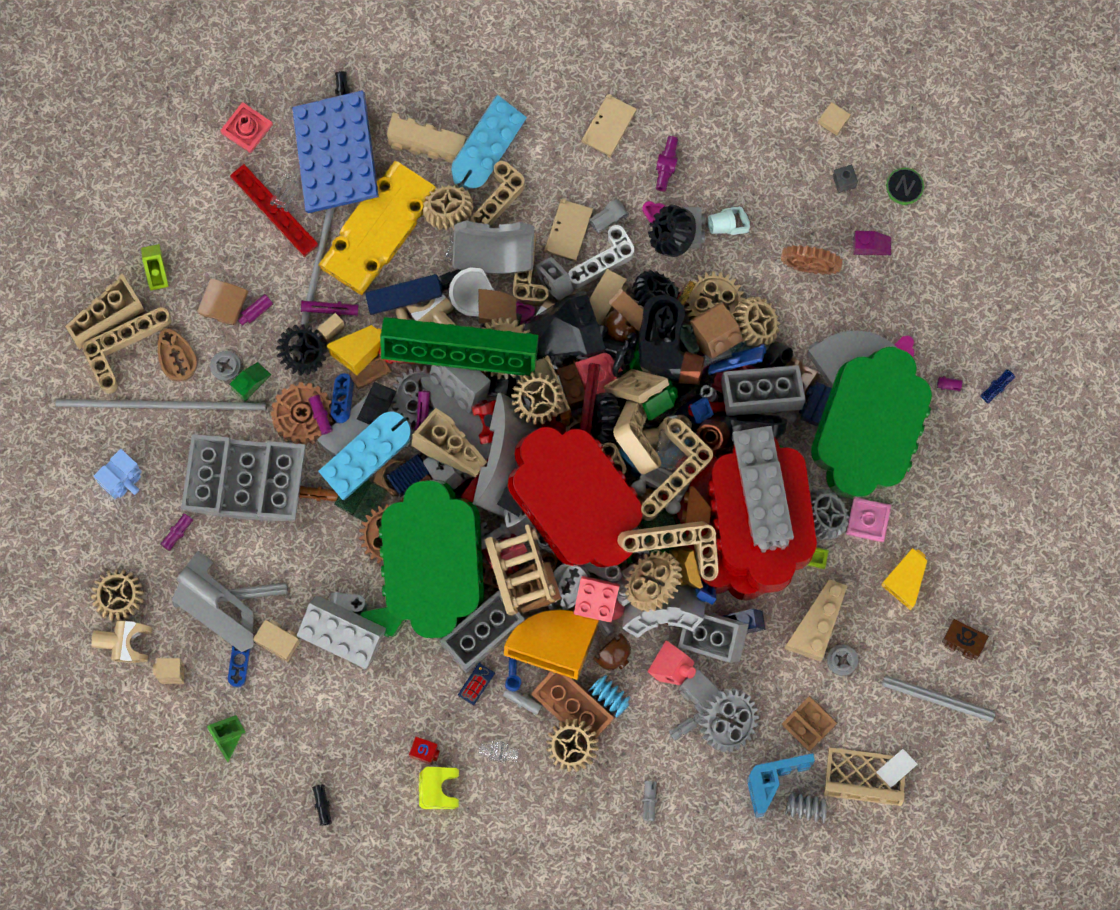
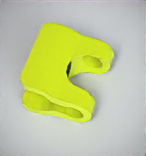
M425 767L419 773V806L422 809L458 808L459 799L446 796L442 792L441 786L444 780L458 778L459 769Z

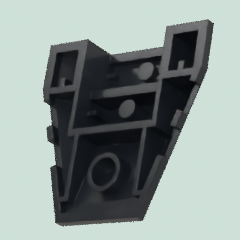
M585 291L566 296L524 323V331L530 330L529 333L538 335L537 359H543L546 356H549V358H552V356L570 358V355L589 357L606 351L595 314Z

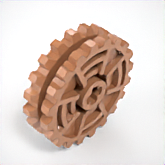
M299 382L298 386L291 384L288 390L283 388L281 390L282 394H277L275 397L277 402L272 403V423L278 435L283 436L284 441L289 442L291 440L294 444L301 443L306 446L310 442L314 445L321 436V431L317 421L313 418L314 413L308 399L312 396L320 395L323 407L328 412L327 417L331 426L334 423L331 416L332 402L328 400L326 392L322 393L319 386L314 388L312 383H308L305 386L303 382ZM302 411L303 413H306V416H300L299 412Z

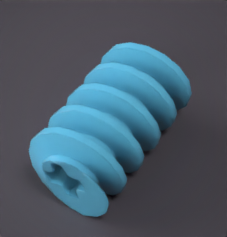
M604 675L593 684L589 691L593 690V697L599 695L598 702L605 700L603 705L605 708L611 705L610 713L617 710L615 717L618 718L630 705L628 703L630 696L623 698L624 691L617 693L619 686L617 685L612 688L613 681L610 680L606 683L607 675Z

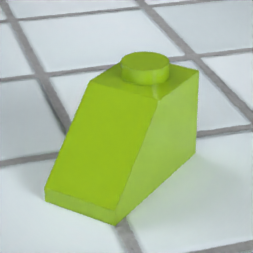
M160 244L142 247V261L150 291L169 287Z

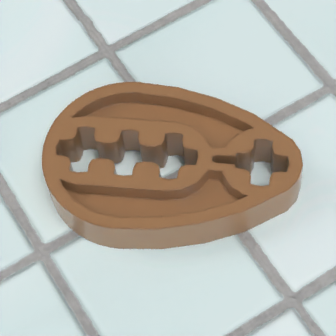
M172 329L162 330L158 339V358L163 373L173 381L189 379L197 369V358L191 346L180 334ZM165 334H169L170 336L173 335V337H171L172 346H170V343L167 340H163L165 338ZM174 350L180 352L178 354L179 360H184L182 367L188 369L183 376L181 373L177 374L180 369L178 365H174L176 363L175 358L170 357Z

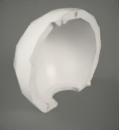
M468 268L461 270L454 276L450 284L449 297L451 303L457 311L466 316H478L479 289L494 290L483 269Z

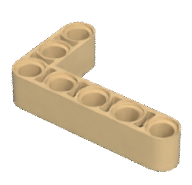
M160 307L84 343L83 352L103 392L111 394L118 388L117 380L105 356L167 328L171 324V316L167 309ZM166 315L167 318L164 321H158L159 316ZM143 323H148L149 327L147 329H140ZM126 331H131L132 334L130 337H123V334ZM109 339L115 340L111 346L106 345ZM90 348H97V351L94 354L88 353ZM105 364V367L99 371L96 370L97 365ZM107 380L113 381V384L110 387L104 386V383Z
M627 400L613 433L615 439L642 475H645L659 468L661 460L641 432L647 418L642 403Z
M672 419L668 423L665 433L688 459L644 501L641 511L643 513L642 519L646 521L653 520L713 458L712 450L680 419ZM677 426L680 432L673 433L670 427ZM684 440H692L694 446H686ZM705 453L708 459L701 460L698 454ZM691 466L694 469V473H687L685 467ZM674 479L679 480L681 486L674 487L671 481ZM664 493L668 499L662 501L658 498V494ZM650 506L653 508L654 513L647 514L644 508Z
M700 521L624 531L618 536L619 546L627 552L694 544L695 560L699 575L707 581L714 580L718 575L716 532L706 522ZM704 528H708L707 534L701 536V531ZM689 530V535L683 539V532ZM666 533H670L669 539L663 541V536ZM651 535L650 542L644 543L645 537ZM632 538L631 544L625 546L626 539ZM709 547V552L703 555V549ZM710 566V572L704 574V569Z

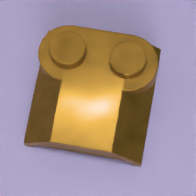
M685 545L669 550V554L676 558L680 563L678 566L682 568L679 572L682 575L678 579L681 582L679 586L688 584L698 589L703 588L694 551Z

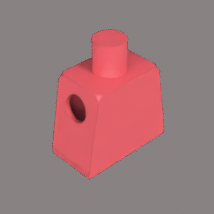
M665 641L647 672L659 682L681 685L686 677L689 679L693 678L696 670L693 667L694 661L670 642Z

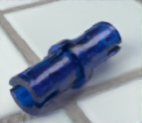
M1006 369L997 380L991 382L989 388L980 397L989 404L1015 379V375Z

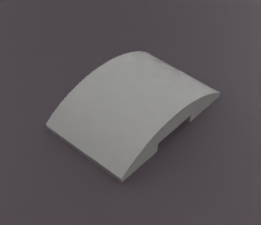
M498 393L489 429L494 432L488 463L487 467H481L473 504L504 517L503 510L505 509L497 505L508 485L510 473L518 466L514 455L516 445L526 435L541 428L542 424L537 421V424L534 425L533 418H530V421L527 423L526 418L528 416L526 415L520 419L519 416L522 411L520 410L515 413L514 410L519 406L512 405V402L517 400ZM523 404V406L529 411L530 407Z
M192 434L181 509L200 514L247 520H296L306 445L267 441V443L231 440L228 437Z

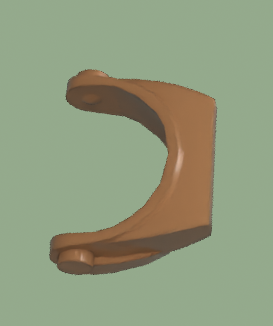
M390 459L375 473L373 479L375 484L390 492L392 496L398 493L388 487L384 480V472L390 464L403 465L406 463L403 459Z

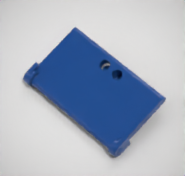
M761 344L759 347L731 353L732 357L728 358L727 356L725 360L719 361L718 359V362L710 364L708 373L710 375L762 362L764 353H766V346Z

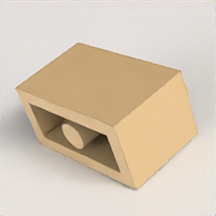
M265 620L253 641L288 662L300 643L297 634L289 629L287 632L280 628L281 625L274 620L270 622Z
M157 658V663L153 664V675L156 676V679L161 684H184L185 664L181 658Z

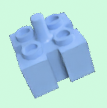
M120 449L94 475V478L109 495L116 499L117 497L121 498L124 496L127 489L134 495L139 492V488L134 484L141 478L140 474L142 471L139 469L138 464Z

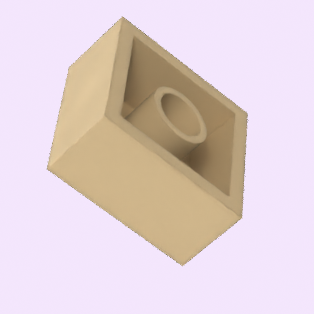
M831 102L818 120V124L837 136L850 119L851 114Z
M334 313L318 328L319 335H322L323 339L329 342L344 328V322Z

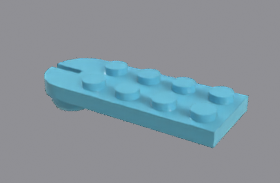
M499 95L495 96L452 163L451 170L455 184L461 183L468 173V178L459 187L475 189L486 182L494 170V165L501 159L527 118Z
M383 413L318 472L342 500L347 499L409 443L412 436L410 422L399 413ZM399 422H404L395 431H393V428Z

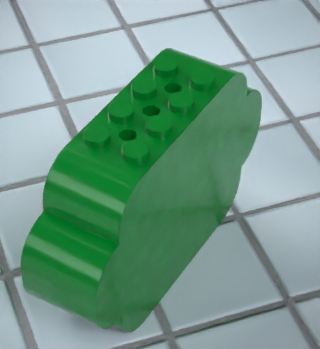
M885 347L868 357L854 358L844 363L837 371L811 445V457L818 467L827 470V485L832 492H836L839 496L855 499L867 496L875 489L897 485L912 467V461L910 460L912 454H915L918 449V437L922 436L925 425H923V422L931 412L929 405L932 399V391L929 384L923 378L916 376V362L908 352L896 347Z
M425 480L412 484L406 490L403 501L391 504L386 508L382 515L381 526H379V538H382L383 546H380V557L384 561V565L381 566V576L385 579V585H382V595L386 597V605L389 612L398 619L410 620L413 630L418 635L425 638H441L452 633L454 628L462 622V617L475 612L484 601L480 513L472 501L465 498H456L453 488L445 481Z

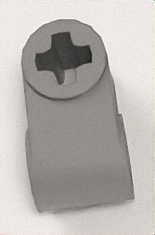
M333 592L330 595V602L357 615H361L367 609V603L361 595ZM357 601H360L361 605L356 609L353 604H357Z

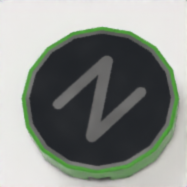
M899 168L893 171L888 177L886 190L890 199L901 205L916 202L921 197L924 189L920 174L909 168Z

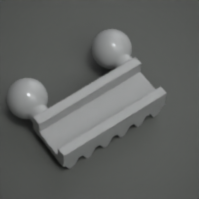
M659 467L645 475L641 474L639 481H635L631 486L635 489L638 496H642L646 492L645 484H648L649 487H654L656 490L673 473ZM674 479L671 481L674 487L681 486L679 480ZM690 483L665 507L669 514H677L680 511V501L684 497Z

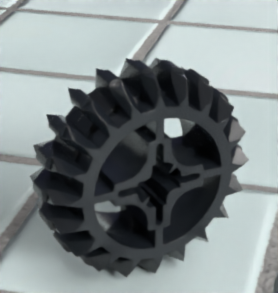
M644 271L637 276L632 286V294L635 296L634 300L638 301V305H641L643 308L652 297L670 295L678 298L680 294L679 288L675 286V282L665 277L664 273L659 274L658 271Z
M302 324L300 328L294 325L293 330L289 327L286 329V333L283 332L281 334L282 339L277 340V343L280 345L276 347V350L281 351V353L277 354V358H283L280 364H287L285 370L292 368V374H295L298 370L299 376H302L304 372L306 375H309L311 371L316 372L317 367H322L321 361L326 360L323 354H326L328 350L322 348L327 344L326 342L321 343L320 340L324 337L322 335L317 336L318 330L312 332V326L306 329L305 325ZM299 336L296 345L288 346L292 337ZM307 339L312 342L313 346L308 344ZM303 347L302 349H304L305 352L301 353V351H299L298 348ZM290 354H293L296 357V361L292 359ZM315 354L312 363L304 364L307 355Z
M607 392L596 394L591 428L592 436L601 444L616 443L617 440L614 437L613 431L621 414L615 395Z

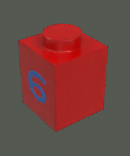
M415 736L409 757L432 765L433 760L437 762L440 750H438V744Z

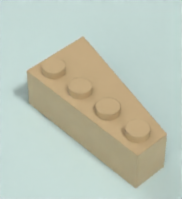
M392 113L387 131L388 144L391 148L399 151L402 148L407 149L415 155H420V153L427 154L432 159L444 158L449 163H453L467 141L464 135L445 129L437 131L436 127L427 123L421 126L415 122V119L407 118V120L398 118L399 114Z
M123 274L117 277L118 280L112 285L110 284L102 295L95 298L86 310H82L65 326L79 350L83 348L84 343L124 324L145 311Z
M828 580L786 644V650L820 662L822 661L847 585Z

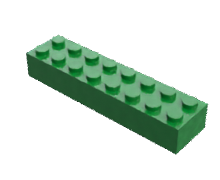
M384 317L380 334L381 359L530 376L532 372L535 374L538 335L398 319L395 317Z

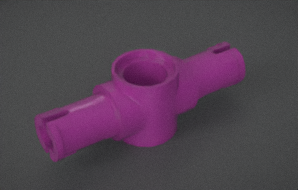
M668 136L665 150L662 151V154H659L656 170H658L657 173L659 175L656 190L661 192L666 191L669 178L675 173L677 165L676 148L678 138L674 136Z

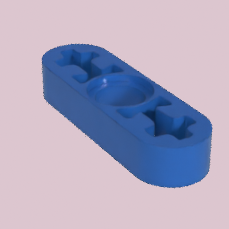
M346 373L338 375L334 381L331 416L337 423L346 422L351 413L354 382ZM346 395L343 401H338L341 396Z
M232 645L228 682L231 686L239 688L246 682L250 649L247 652L235 651L236 648ZM238 654L245 656V662L241 665L234 662ZM233 667L238 669L244 668V671H239V676L242 680H239L237 684L232 679V677L236 676L237 671L236 669L232 670Z

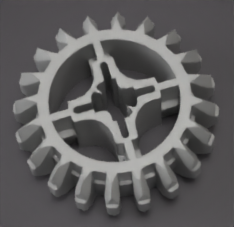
M822 488L812 491L810 497L816 537H819L820 540H832L839 537L846 531L845 528L849 525L847 521L850 517L846 515L849 510L844 507L846 503H842L841 497H836V492H831L830 489L824 490Z

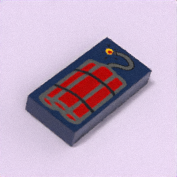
M478 663L458 693V696L474 706L494 677L495 672Z

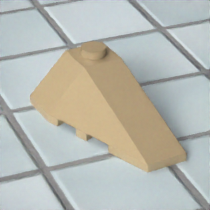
M437 408L430 413L413 433V447L425 455L473 477H477L481 467L487 465V461L474 445L469 443L465 438L466 435L462 431L460 432L453 419Z

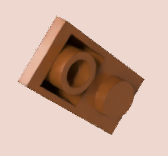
M690 486L689 492H685L684 503L688 505L687 511L683 510L682 522L703 521L709 524L711 507L695 487Z

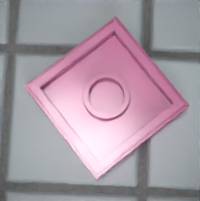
M862 498L853 499L846 535L884 543L891 505Z

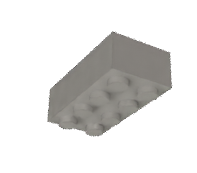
M799 365L723 372L721 386L727 416L802 410L805 395Z
M499 590L456 626L452 633L442 638L440 643L462 670L467 673L503 643L525 619L519 612L514 615L506 613Z
M316 595L308 605L297 637L367 669L376 656L386 628Z

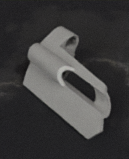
M197 551L176 579L179 584L172 601L239 651L243 652L252 648L253 612L206 572L213 561L200 551ZM219 597H224L241 610L242 625L219 609L217 603Z

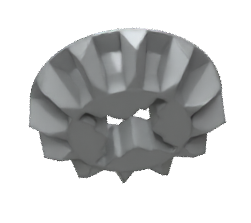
M230 351L217 353L210 363L212 374L218 380L224 381L234 379L239 374L241 367L238 356ZM229 361L231 369H225L222 372L223 367L219 363L226 364Z
M837 645L828 653V667L833 673L840 676L849 675L858 665L857 653L848 645ZM847 653L846 662L848 663H843L838 667L839 659L835 655L843 657Z

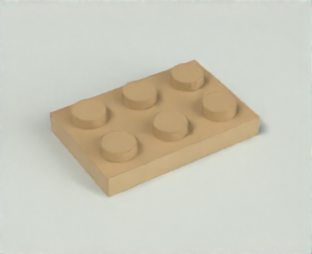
M631 369L603 387L605 393H612L616 397L644 403L649 397L662 392L665 387L669 386V382L665 377Z

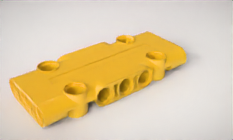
M394 161L383 177L377 180L379 197L359 203L341 228L339 237L333 240L331 248L318 264L323 271L360 295L364 294L375 277L380 274L383 266L387 265L415 228L418 218L423 215V203L426 202L425 197L431 196L430 192H435L436 187L397 161ZM383 185L389 186V189L386 191L380 190V187ZM417 205L420 207V209L418 211H412L411 207ZM340 244H344L346 246L344 250L336 249L337 246ZM369 265L377 266L374 271L367 269Z

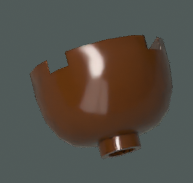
M615 309L605 318L603 326L608 327L605 338L623 343L629 340L630 343L632 338H627L629 333L634 332L639 336L637 329L633 325L631 326Z
M622 633L618 634V640L614 637L600 650L601 653L598 654V658L596 655L593 657V660L605 670H615L618 667L623 669L629 663L627 659L631 654V646Z

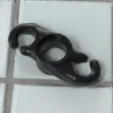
M634 332L627 335L628 339L632 338L631 342L629 343V340H626L624 345L617 350L612 368L613 375L617 378L623 375V371L618 372L620 367L622 370L626 369V365L630 364L634 358V352L638 344V336Z

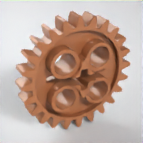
M801 245L787 246V248H783L780 258L783 264H786L787 267H793L794 270L812 272L814 274L820 273L822 275L839 273L843 263V259H840V256H836V253H830V251H826L823 248H810L807 245L806 247Z
M388 504L385 505L384 510L378 506L377 513L372 509L371 513L373 516H365L368 522H361L365 529H359V532L364 534V536L359 537V540L365 541L361 548L367 547L365 555L371 553L370 560H373L375 557L378 558L377 564L383 558L380 557V548L374 546V541L379 538V528L376 524L382 519Z

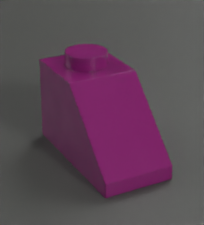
M855 231L853 236V255L891 256V237L876 231Z

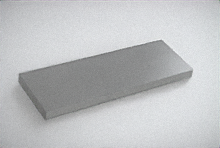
M431 375L422 377L421 383L425 391L431 392L430 403L433 410L437 408L451 417L460 432L462 431L466 435L465 438L469 443L474 445L483 458L487 460L490 454L491 443L480 444L478 435L482 432L483 424L479 416H473V412L469 414L466 410L462 409L453 397L445 394L444 388L440 384L436 385L431 381ZM462 473L466 481L474 478L467 473Z

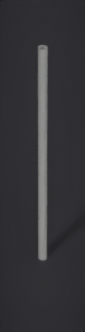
M335 207L326 210L306 301H314L321 270L318 264L324 257ZM303 312L300 325L304 324L306 329L311 312Z
M56 399V407L266 410V403Z

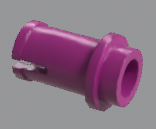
M943 375V377L938 378L937 388H941L942 391L948 389L960 392L962 380L946 378Z

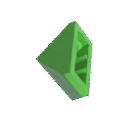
M236 715L207 726L227 762H229L241 735L246 732Z

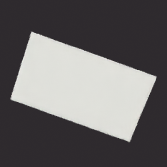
M902 749L876 773L892 787L918 764Z

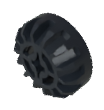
M672 204L668 207L664 206L660 209V213H656L653 216L656 219L655 222L649 224L652 227V231L648 232L649 238H651L650 244L657 253L668 257H678L691 246L696 233V221L693 214L686 208ZM663 237L668 238L665 241H661Z

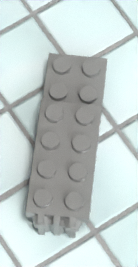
M772 426L733 432L740 477L742 478L743 494L749 516L748 524L754 546L758 545L762 553L768 549L771 551L775 550L777 547L785 549L789 544V540H792L794 536Z

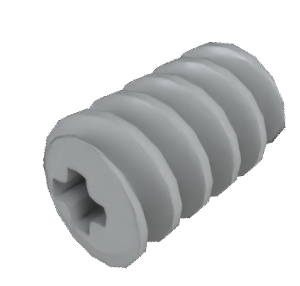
M791 792L788 797L785 816L790 811L791 818H794L795 814L798 813L799 819H802L805 814L807 821L814 816L815 822L821 817L824 824L828 805L825 798L819 803L818 797H814L811 802L810 795H807L805 800H803L802 794L795 798V793Z

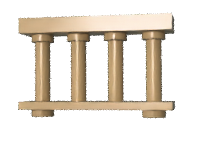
M529 524L525 525L527 533L502 542L496 541L493 537L484 539L505 610L509 615L517 614V608L520 604L544 596L550 602L555 601L553 596L556 595L553 584L549 583L537 544L539 539L536 528L533 529ZM530 541L532 552L508 560L501 558L500 552H502V549ZM535 559L538 570L512 579L510 577L507 578L506 570L509 567ZM541 578L543 589L519 597L513 596L511 591L513 586Z

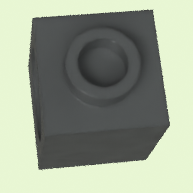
M853 165L834 170L832 177L838 193L857 187L858 180Z

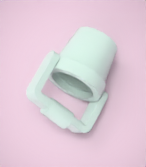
M742 207L726 208L720 213L708 216V228L711 234H743L749 232L750 221ZM739 213L744 227L736 228L734 214Z

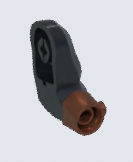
M658 295L650 298L644 305L638 336L639 363L642 372L665 377L668 381L699 385L705 358L687 351L684 353L679 349L680 330L685 317L684 306L677 298L670 295Z
M726 412L713 413V416L701 423L696 435L712 450L713 455H716L718 449L734 445L732 433L736 431L772 426L773 436L776 439L780 438L786 432L787 419L775 415L747 414L727 416Z

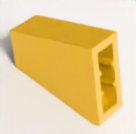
M370 325L335 340L327 345L329 354L355 375H358L379 354L381 329H376Z
M913 548L881 585L909 610H912L916 604L927 564L925 554Z

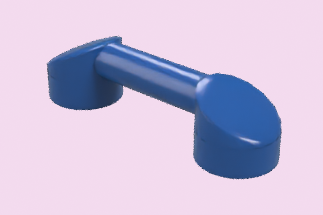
M508 657L509 676L506 679L505 688L509 691H517L521 686V679L516 675L517 660Z

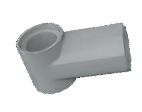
M615 199L603 211L590 218L589 222L599 234L612 224H618L622 218L626 219L629 213L619 199Z

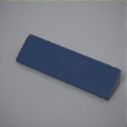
M433 274L366 292V300L369 313L373 315L442 297V286L438 275Z

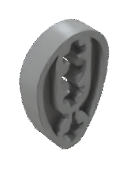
M562 563L553 573L560 596L562 597L560 601L561 606L556 608V604L552 603L549 605L550 611L569 610L576 604L581 577H590L583 565L569 566ZM577 568L578 574L574 577V582L569 586L570 590L565 592L563 586L568 583L569 580L567 578H570L573 574L572 570Z

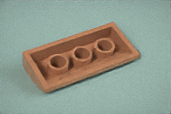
M552 671L531 693L534 698L559 721L564 722L565 725L566 719H570L571 723H573L574 719H578V725L581 721H585L584 728L591 725L592 728L589 730V733L596 732V735L592 736L593 740L597 739L616 718L575 679ZM569 729L572 733L575 734L576 730ZM581 733L582 736H581V739H580V740H581L585 745H587L586 738H585L584 735Z

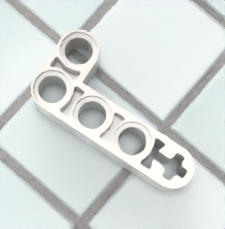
M614 225L608 231V242L611 248L569 271L568 274L573 288H581L603 276L606 269L612 271L632 260L634 246L621 226ZM614 233H618L621 235V237L619 239H614L611 235ZM628 249L630 253L624 255L621 253V250ZM609 257L612 258L614 262L608 264L604 260ZM594 266L598 270L592 273L588 271V268ZM573 276L580 277L579 281L573 279Z

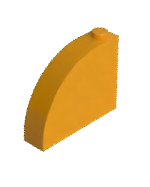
M551 610L535 614L524 620L512 631L504 646V656L578 680L598 630L599 620L575 615L574 611Z

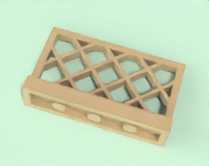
M829 747L823 796L902 806L905 795V776L898 781L900 791L892 790L876 773L877 771L869 762L873 759H880L883 765L887 763L885 760H890L894 756ZM832 753L841 754L845 760L837 766L832 760ZM854 756H859L864 761L858 768L850 761ZM845 763H848L854 770L847 776L839 769ZM867 765L873 774L865 779L859 770ZM835 771L843 778L839 782H830V775ZM855 773L862 780L858 785H853L848 779ZM874 776L882 783L877 788L872 787L868 782Z

